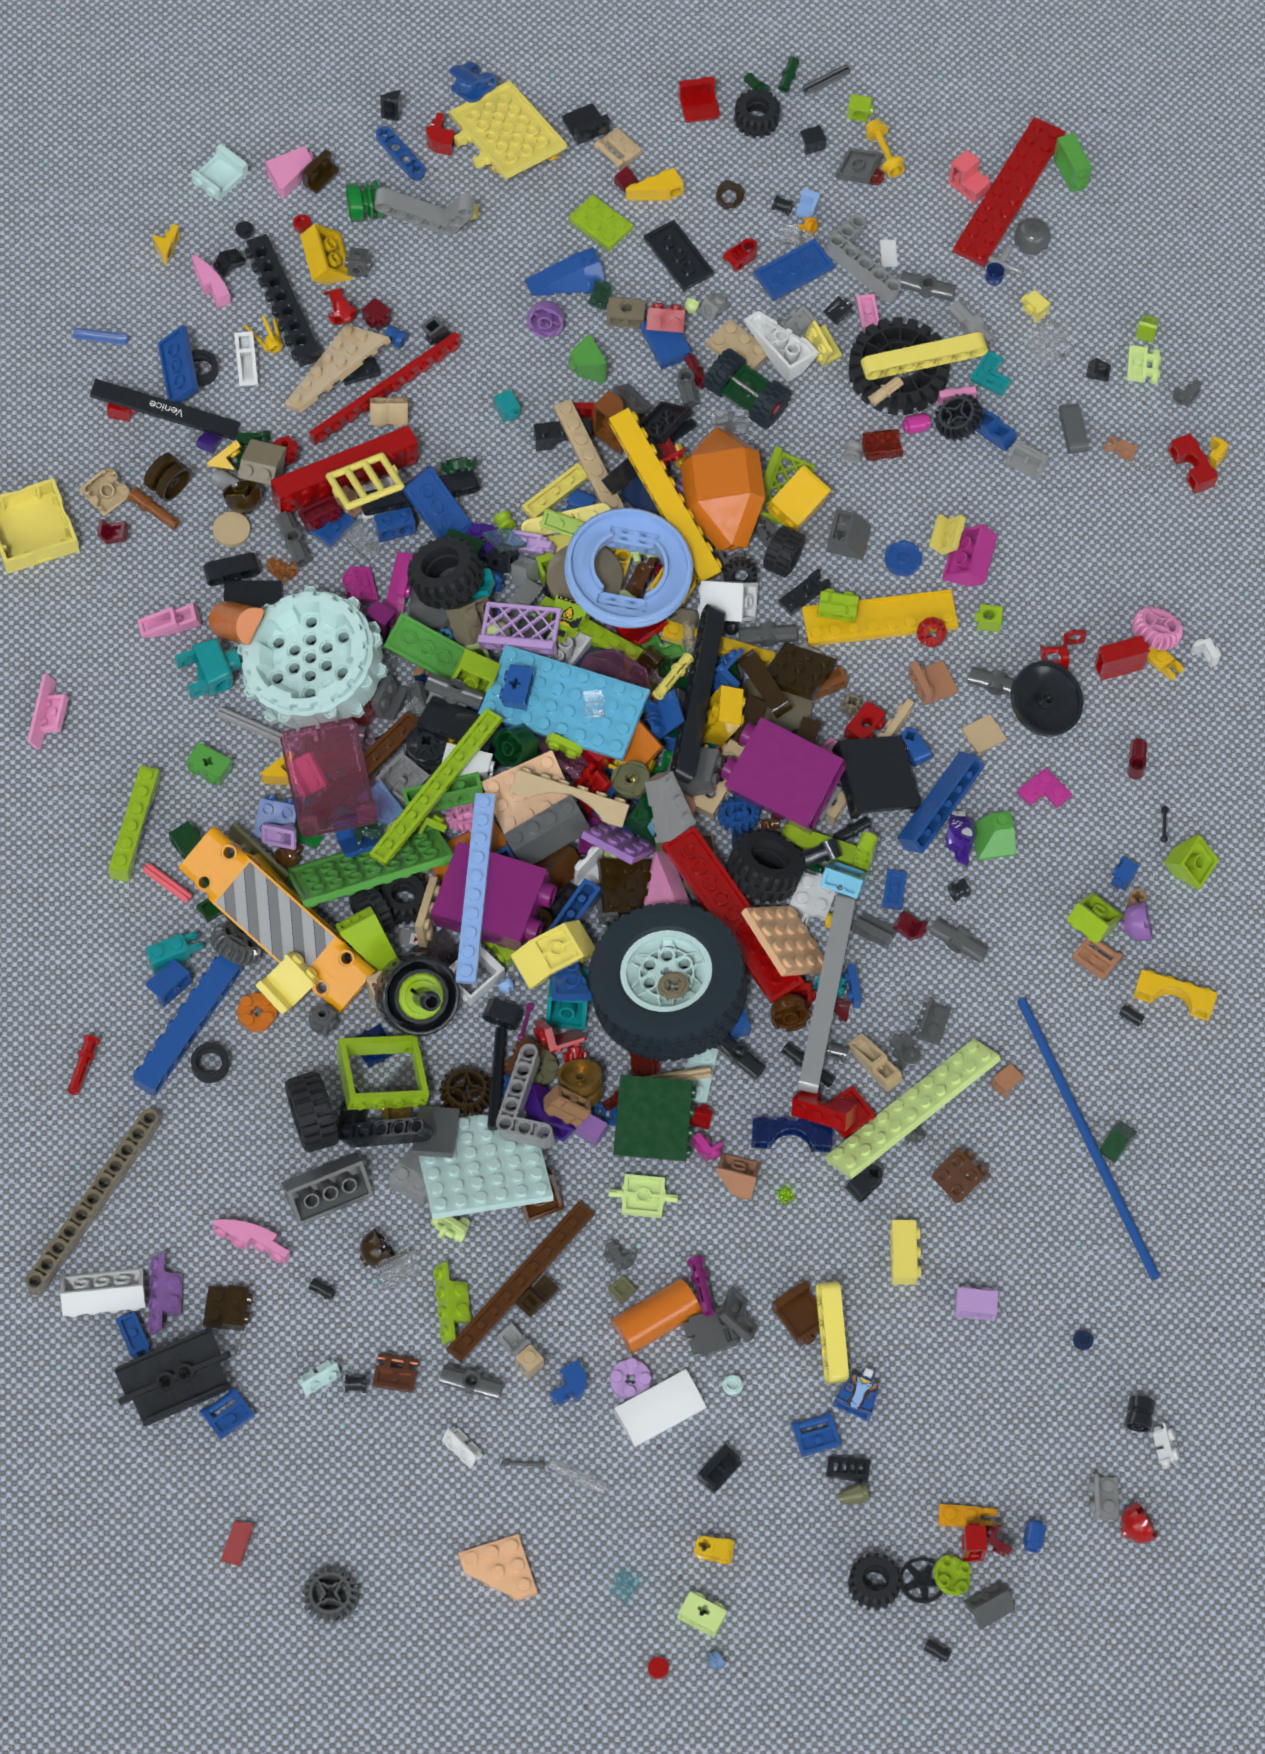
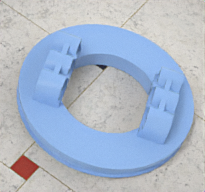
M617 508L591 517L577 529L567 547L564 574L572 597L587 614L611 626L641 628L659 623L672 615L680 607L690 589L693 576V560L686 540L670 522L646 510ZM605 545L613 549L620 548L651 556L659 555L663 565V577L654 589L645 593L644 599L603 592L604 585L598 579L594 569L595 557Z

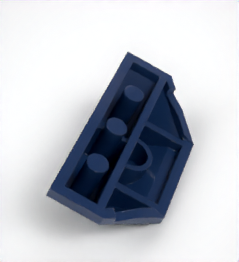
M636 475L623 487L622 498L636 509L646 510L661 517L639 476Z

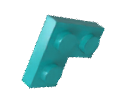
M989 350L982 357L970 377L971 382L1001 397L1005 394L1012 379L997 372L1003 362V357Z

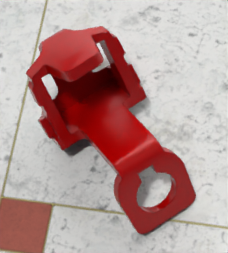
M342 287L323 292V295L329 294L334 310L331 313H327L332 325L349 323L355 319L356 306L350 307L348 301L343 299Z
M1071 630L1063 635V646L1044 648V645H1040L1041 661H1046V654L1058 653L1061 659L1050 662L1057 663L1068 670L1069 653L1067 644L1085 643V630ZM1073 635L1081 636L1079 639L1076 640L1069 638Z

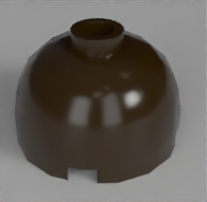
M247 480L237 482L238 486L233 488L231 485L225 487L222 491L225 503L234 512L241 513L242 515L250 514L260 503L261 490L259 483Z
M376 1229L368 1232L360 1242V1252L362 1255L359 1258L366 1267L370 1265L373 1269L383 1270L394 1265L398 1258L390 1244H386L385 1238Z

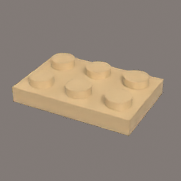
M731 319L719 328L705 343V346L718 356L724 350L726 351V349L731 348L744 357L746 365L754 371L768 358L757 340Z
M430 876L415 923L419 947L427 948L428 941H431L433 938L432 928L435 923L431 910L441 887L438 877Z

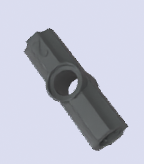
M903 271L900 279L901 288L919 292L924 298L934 296L948 301L953 300L956 285L938 281L933 275L926 274L920 276Z
M282 512L275 519L284 538L285 547L289 550L295 567L306 566L311 562V559L302 540L301 532L297 528L291 512Z
M766 622L758 627L738 629L739 642L749 645L760 644L763 647H772L777 643L797 642L796 624L775 626L774 623Z
M972 667L967 683L985 688L993 695H1010L1014 678L1008 677L1006 673L999 670L990 672Z
M432 673L429 674L424 687L425 690L444 696V700L450 704H458L460 702L478 710L485 694L466 687L465 683L460 679L452 678L447 680Z
M940 918L936 919L929 932L945 942L953 952L958 954L962 952L979 963L984 959L989 947L972 938L967 930L961 927L955 928Z
M444 1365L439 1379L440 1384L464 1390L467 1394H479L499 1400L504 1382L479 1375L476 1371H464ZM470 1379H473L477 1383L473 1386H469L466 1382Z

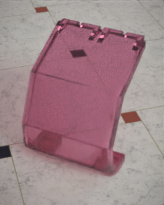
M352 717L339 719V725H335V721L320 723V729H316L315 725L300 727V733H297L296 729L282 731L283 736L280 737L299 831L304 838H313L373 825L377 820L376 805L372 797L358 726L356 722L352 721Z

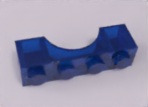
M757 1117L752 1120L751 1148L771 1149L779 1138L792 1135L803 1139L808 1144L811 1152L830 1153L832 1150L833 1128L808 1122L805 1119L791 1121L787 1118L774 1120L767 1117Z

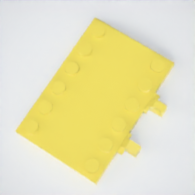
M510 80L486 93L479 101L474 103L466 102L449 111V117L462 130L454 136L455 145L459 148L468 142L470 144L473 143L480 151L479 156L472 157L473 165L476 169L492 164L505 180L567 149L566 142Z

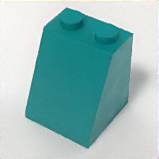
M579 968L589 990V969ZM551 975L546 1023L551 1027L585 1030L588 1001H552Z

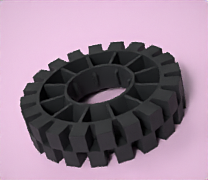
M893 317L892 324H889L887 318L878 320L877 327L873 323L865 327V334L863 332L859 333L851 348L848 375L850 383L853 382V390L857 395L862 393L861 400L869 405L871 402L868 396L879 390L882 384L885 385L895 378V376L867 380L860 362L864 357L942 340V337L937 332L931 335V327L925 323L920 328L917 327L918 320L911 318L908 319L907 324H903V317ZM950 363L916 370L910 376L899 377L903 381V386L894 391L891 397H886L876 406H873V409L882 412L884 407L889 408L888 414L897 415L898 409H902L903 415L913 414L915 407L918 412L927 409V404L933 405L938 400L939 391L945 389Z

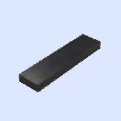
M652 438L647 440L649 444L654 445L657 451L656 457L663 453ZM627 457L601 481L610 493L614 495L631 481L637 473Z

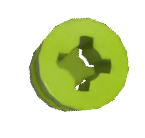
M507 510L501 511L493 517V522L495 525H498L501 534L508 533L516 527L515 521L511 519V514Z

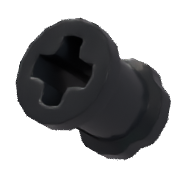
M777 194L771 209L773 211H781L789 216L795 201H788Z
M345 1374V1393L349 1391H362V1393H366V1375L356 1377Z

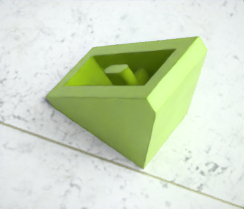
M1142 314L1135 338L1153 343L1160 318Z

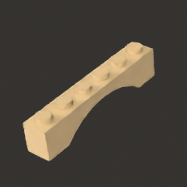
M521 767V770H516L509 793L528 799L546 793L571 795L590 806L603 823L622 828L629 807L628 804H625L626 800L618 797L612 800L607 798L608 794L599 791L593 794L588 792L589 788L580 785L574 788L569 786L570 782L561 779L555 782L551 780V776L540 773V776L532 774V770Z

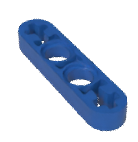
M379 127L376 130L377 142L410 179L414 181L422 180L425 176L423 164L389 127ZM396 144L400 146V148L398 150H392L390 149V146ZM409 157L411 160L409 162H402L401 158Z

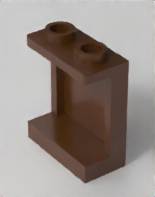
M806 1280L772 1302V1311L799 1347L804 1344L807 1346L815 1341V1337L820 1334L817 1300L810 1292V1285Z

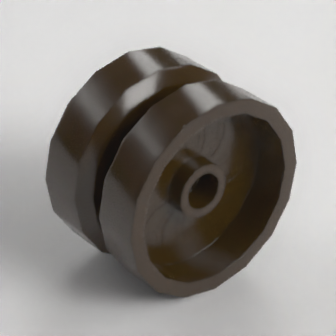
M164 453L148 468L143 480L144 485L153 492L156 491V495L165 502L171 501L188 484L191 477V469L182 462L179 463V460L171 453Z

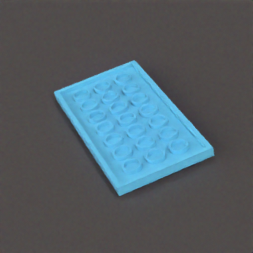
M505 645L499 660L500 668L493 685L486 692L478 712L479 715L487 708L502 717V723L505 725L525 724L534 734L547 737L548 733H555L579 744L584 750L624 761L650 695V689ZM510 664L530 667L534 670L535 678L526 711L504 707L501 699H499L500 690L505 686L504 674L506 670H509Z

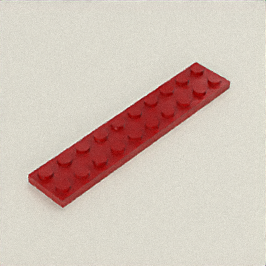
M1033 117L954 245L953 253L985 268L990 255H993L1053 157L1057 138L1065 136L1066 131L1037 117Z
M694 826L673 840L662 844L661 848L705 911L720 919L733 933L741 948L745 968L768 1001L772 1004L782 996L803 986L805 982L800 975H780L741 914L745 908H752V906L697 828Z

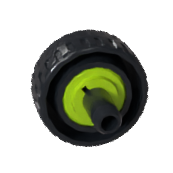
M421 952L406 953L391 960L378 976L377 984L375 985L376 1007L381 1017L395 1030L414 1037L429 1036L439 1032V1030L445 1028L452 1021L460 1003L459 983H456L454 972L440 959Z

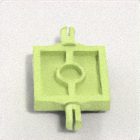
M625 1174L621 1190L609 1188V1197L621 1198V1215L662 1218V1209L665 1202L677 1203L678 1194H666L664 1177Z

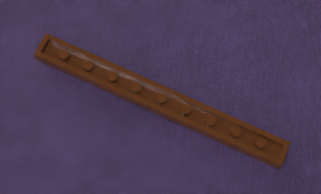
M578 1201L455 1340L452 1341L446 1348V1351L462 1364L594 1217V1213Z

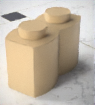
M370 398V424L375 427H384L386 424L402 427L404 424H408L407 398Z

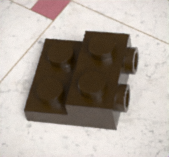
M228 1285V1287L208 1286L203 1327L244 1331L245 1325H249L250 1312H247L248 1305H252L253 1293H250L249 1287Z

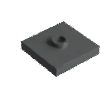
M849 148L835 173V177L840 180L868 184L883 156L881 152Z

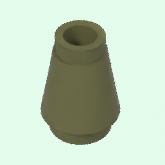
M859 1483L838 1493L841 1505L862 1504L870 1500L866 1484L861 1485Z

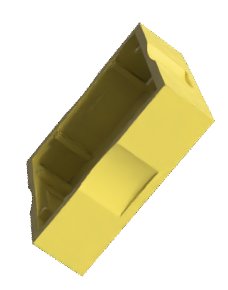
M54 478L29 485L19 491L0 495V557L7 574L79 551L77 537L70 519L64 511L63 501Z

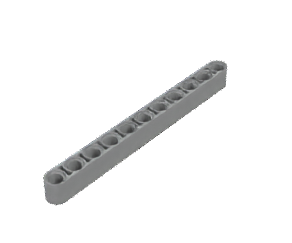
M836 895L798 1085V1090L818 1093L856 898L847 895Z

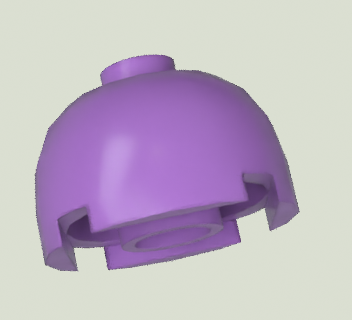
M549 300L535 303L530 308L527 316L529 330L536 336L548 338V335H558L562 331L564 324L563 311L556 303Z
M1145 902L1129 906L1124 912V920H1120L1122 931H1126L1128 936L1135 941H1147L1153 938L1151 922Z

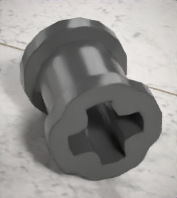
M829 1041L825 1058L829 1059L831 1057L845 1063L849 1046L843 1047Z

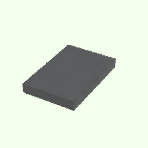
M419 1106L418 1117L433 1128V1135L428 1141L413 1143L412 1155L452 1158L460 1109Z

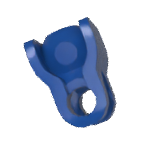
M472 61L449 69V73L456 78L455 84L451 86V91L470 103L479 101L486 93L495 89L497 85V77L490 72L479 74V65Z

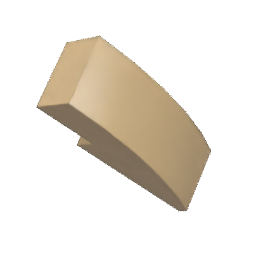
M863 1033L847 1043L849 1050L885 1091L889 1092L903 1081L901 1071L888 1061L887 1055Z

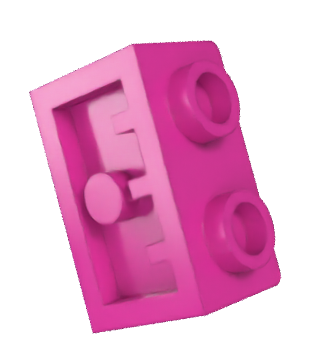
M350 566L342 576V583L346 590V599L353 596L360 603L374 604L378 600L370 567Z

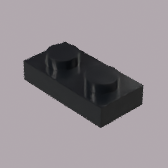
M375 358L364 359L363 365L343 379L344 385L347 386L380 376V370Z

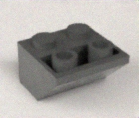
M836 509L826 552L863 560L871 526L855 513Z

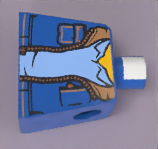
M864 1368L861 1376L851 1374L836 1396L833 1406L866 1421H870L879 1386L872 1382L875 1372Z

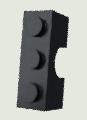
M581 418V421L592 441L590 420L589 418ZM559 421L533 424L536 452L554 450L556 443L569 441Z

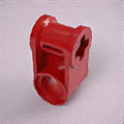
M752 238L744 239L733 248L727 250L723 255V260L728 261L734 272L740 271L745 265L755 260L757 256V242Z

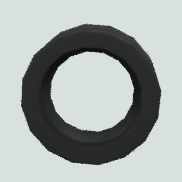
M206 350L192 351L193 362L205 361L211 365V370L208 373L196 375L198 387L211 384L218 375V364L215 356Z
M205 1043L197 1047L191 1055L193 1074L204 1083H215L223 1079L229 1071V1058L226 1050L216 1043ZM208 1053L217 1054L222 1060L220 1069L212 1073L203 1072L198 1066L200 1057Z

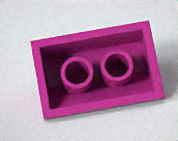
M984 524L964 528L959 541V547L948 555L942 579L969 587L985 584L997 535Z

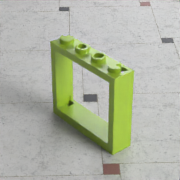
M406 1035L338 1039L335 1050L347 1110L399 1109L402 1107L417 1108L419 1106H426L429 1091L417 1037ZM411 1053L418 1086L417 1091L355 1093L348 1056Z

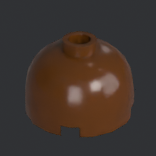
M793 993L782 996L771 1005V1022L778 1030L786 1028V1032L797 1031L807 1025L806 1021L810 1020L807 1002L800 995Z

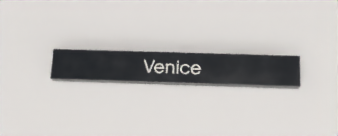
M96 378L90 393L91 398L233 441L235 440L240 423Z

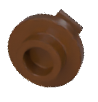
M771 815V819H763L760 822L761 830L772 828V832L776 833L777 829H780L779 818Z

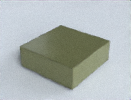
M624 1275L608 1287V1291L621 1304L637 1292V1289Z

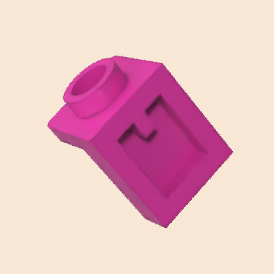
M700 1133L693 1136L692 1145L705 1162H708L710 1159L715 1160L722 1154L723 1143L721 1141L711 1147V1142L707 1137H703Z

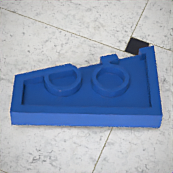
M578 962L552 975V1001H592L591 992L588 990L586 980L581 974Z

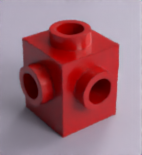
M289 435L280 437L272 443L287 447L284 467L299 460V446L295 440L292 441Z

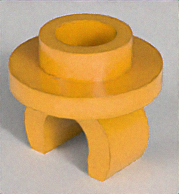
M804 217L805 223L798 224L801 232L813 235L818 229L817 219L814 217Z

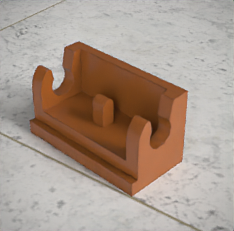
M840 665L832 671L812 701L847 688L849 678Z

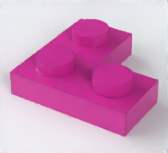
M1044 768L1017 790V794L1029 806L1045 796L1056 808H1059L1072 797V793L1047 768Z

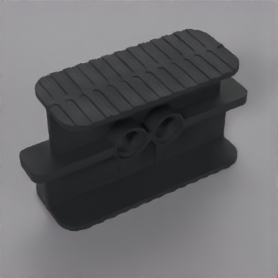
M211 1328L200 1330L165 1347L163 1346L160 1349L117 1366L114 1371L125 1396L118 1398V1402L120 1405H123L133 1400L143 1426H149L152 1423H156L159 1420H163L228 1391L230 1384L225 1377L220 1362L231 1358L232 1355L230 1351L221 1354ZM181 1369H187L191 1375L187 1379H182L178 1373ZM168 1377L171 1380L170 1386L162 1387L159 1384L160 1379Z

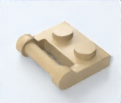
M618 127L603 139L597 140L594 144V148L607 156L618 170L623 169L642 154V149ZM607 145L610 146V147H611L618 155H620L622 158L617 157V156H616L609 148H607L606 146H607Z

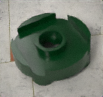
M472 456V460L467 459V457L446 460L447 464L441 461L440 468L446 474L456 473L457 469L461 468L465 469V471L476 469L475 465L478 464L477 456Z

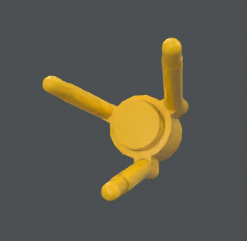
M261 316L269 334L265 338V343L248 325H244L248 332L253 331V337L263 347L265 352L269 351V353L274 354L283 348L284 344L280 337L276 318L272 319L275 334H273L265 316Z

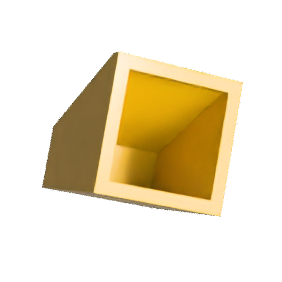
M803 465L773 497L766 509L772 517L777 518L784 526L798 531L823 507L831 489Z

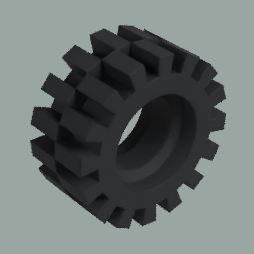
M741 556V560H738V557H735V561L730 559L729 564H725L723 581L757 582V567H755L754 562L751 563V559L747 558L745 560V557ZM737 570H744L748 576L744 580H736L733 574Z

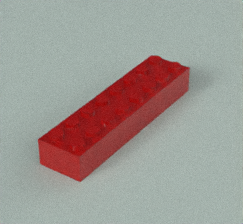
M409 425L270 480L272 500L279 513L286 511L293 514L297 510L310 506L331 495L334 496L332 493L333 488L326 479L327 473L378 453H384L391 465H395L397 470L413 466L418 462V442ZM381 461L370 465L379 479L388 474ZM363 468L353 471L361 486L371 481ZM346 475L335 478L341 488L345 485L354 488Z

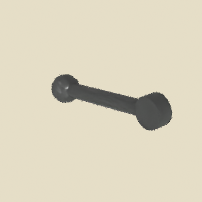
M501 1461L502 1466H535L540 1469L545 1467L543 1461Z

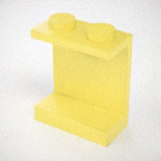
M294 950L284 956L285 959L266 978L260 980L255 985L282 1015L288 1012L320 980L317 972L313 968L308 967L303 957L299 953L294 952Z

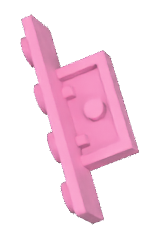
M43 674L27 741L36 750L41 749L45 733L61 732L69 699L65 694L54 695L56 681L48 674Z

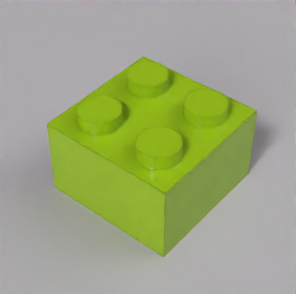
M465 648L453 669L450 679L462 680L466 687L485 693V697L487 690L491 688L501 664Z
M1092 892L1077 903L1067 921L1074 929L1084 933L1090 941L1098 944L1114 931L1124 915Z

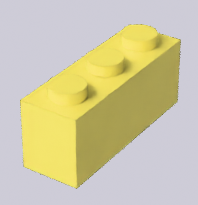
M892 1220L890 1226L891 1282L897 1285H916L917 1279L921 1278V1266H917V1259L921 1257V1247L917 1246V1239H920V1227H916V1220Z

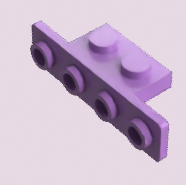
M159 1252L150 1261L151 1279L149 1281V1288L151 1291L148 1301L150 1316L147 1322L149 1335H155L162 1330V1314L173 1316L181 1314L182 1275L164 1272V1252Z

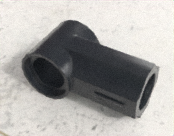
M836 838L801 852L806 868L842 856Z

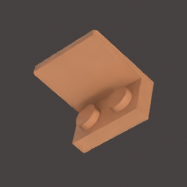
M943 660L925 667H920L917 661L910 664L908 676L924 706L958 693V689Z

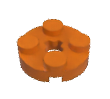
M252 993L241 998L237 1008L239 1023L246 1027L247 1030L263 1032L268 1030L273 1022L275 1023L277 1009L262 993ZM255 1009L263 1011L259 1016H255V1013H252Z

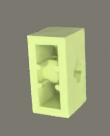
M690 1591L678 1612L677 1619L715 1638L726 1618L727 1611L720 1603H711L706 1600L703 1594L698 1592L694 1594ZM706 1610L707 1613L701 1616L700 1612Z

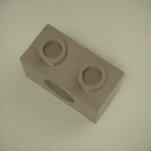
M609 297L607 326L640 329L641 323H644L646 300Z

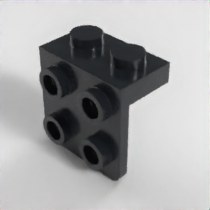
M588 104L562 116L563 123L577 145L609 132L610 118L607 114L601 116L594 104Z

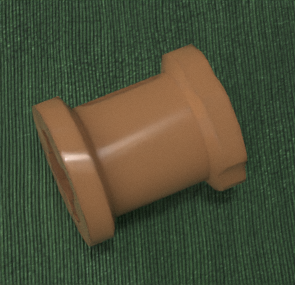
M1142 889L1131 891L1127 900V908L1133 904L1145 902L1147 898L1146 893Z

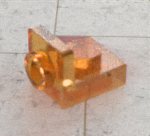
M271 557L267 561V571L285 584L289 579L291 580L295 577L297 564L293 560L286 567L282 561Z

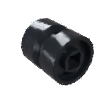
M1131 1396L1127 1408L1129 1413L1126 1415L1124 1426L1136 1432L1151 1431V1415L1154 1414L1155 1400L1145 1396Z

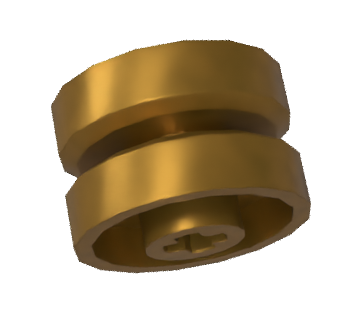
M574 1059L564 1063L559 1068L557 1074L559 1086L590 1100L591 1107L599 1103L603 1096L602 1072L595 1062L589 1059Z

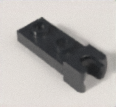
M820 569L815 570L807 579L778 600L779 604L790 616L816 598L821 591L830 588L831 582L829 579L818 581L821 578Z

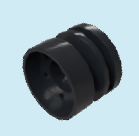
M416 726L407 735L406 756L426 773L433 774L442 763L447 745L446 737Z

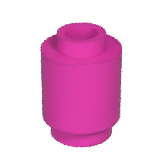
M919 413L904 417V421H902L903 431L907 432L908 435L927 431V429L931 428L929 415Z

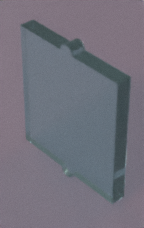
M509 528L494 529V531L483 532L482 535L501 552L527 547V543Z

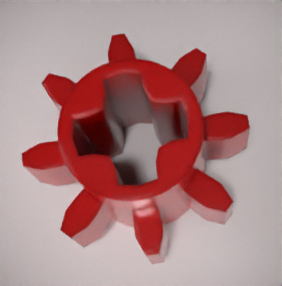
M568 1046V1052H563L564 1063L574 1059H587V1051H583L582 1046Z

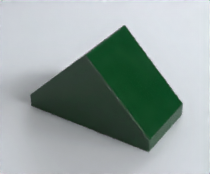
M1120 1121L1112 1128L1101 1146V1154L1116 1163L1137 1134V1131Z

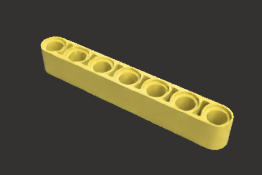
M976 332L869 355L860 362L866 379L874 380L980 357L988 352V347L983 334Z

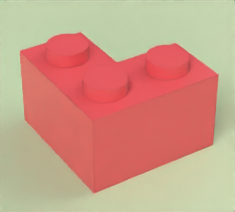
M965 150L951 162L948 183L975 205L987 194L991 181L986 175H982L978 171L980 160L977 156Z

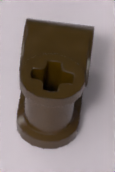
M649 645L631 668L630 675L632 679L641 682L651 676L655 669L663 662L665 656L659 655L653 649V646ZM639 668L643 669L644 675L641 674Z

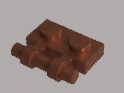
M389 1352L386 1354L378 1353L377 1361L385 1363L384 1366H375L372 1387L413 1393L417 1371L409 1370L410 1366L418 1367L419 1359L411 1358L408 1355H405V1357L394 1356L393 1353ZM391 1364L403 1365V1368H393Z

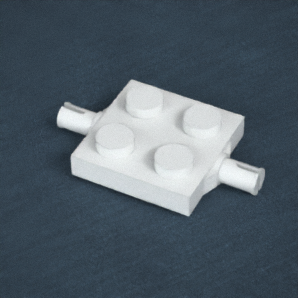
M803 872L789 905L803 914L801 922L808 926L810 917L826 919L836 892L820 886L823 874L820 873L812 875Z

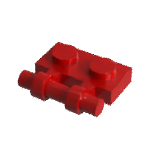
M591 761L588 766L583 768L582 775L574 781L573 787L577 788L580 785L589 788L588 792L596 794V791L606 794L613 783L601 770L594 771L597 764ZM576 799L587 813L594 811L586 803Z

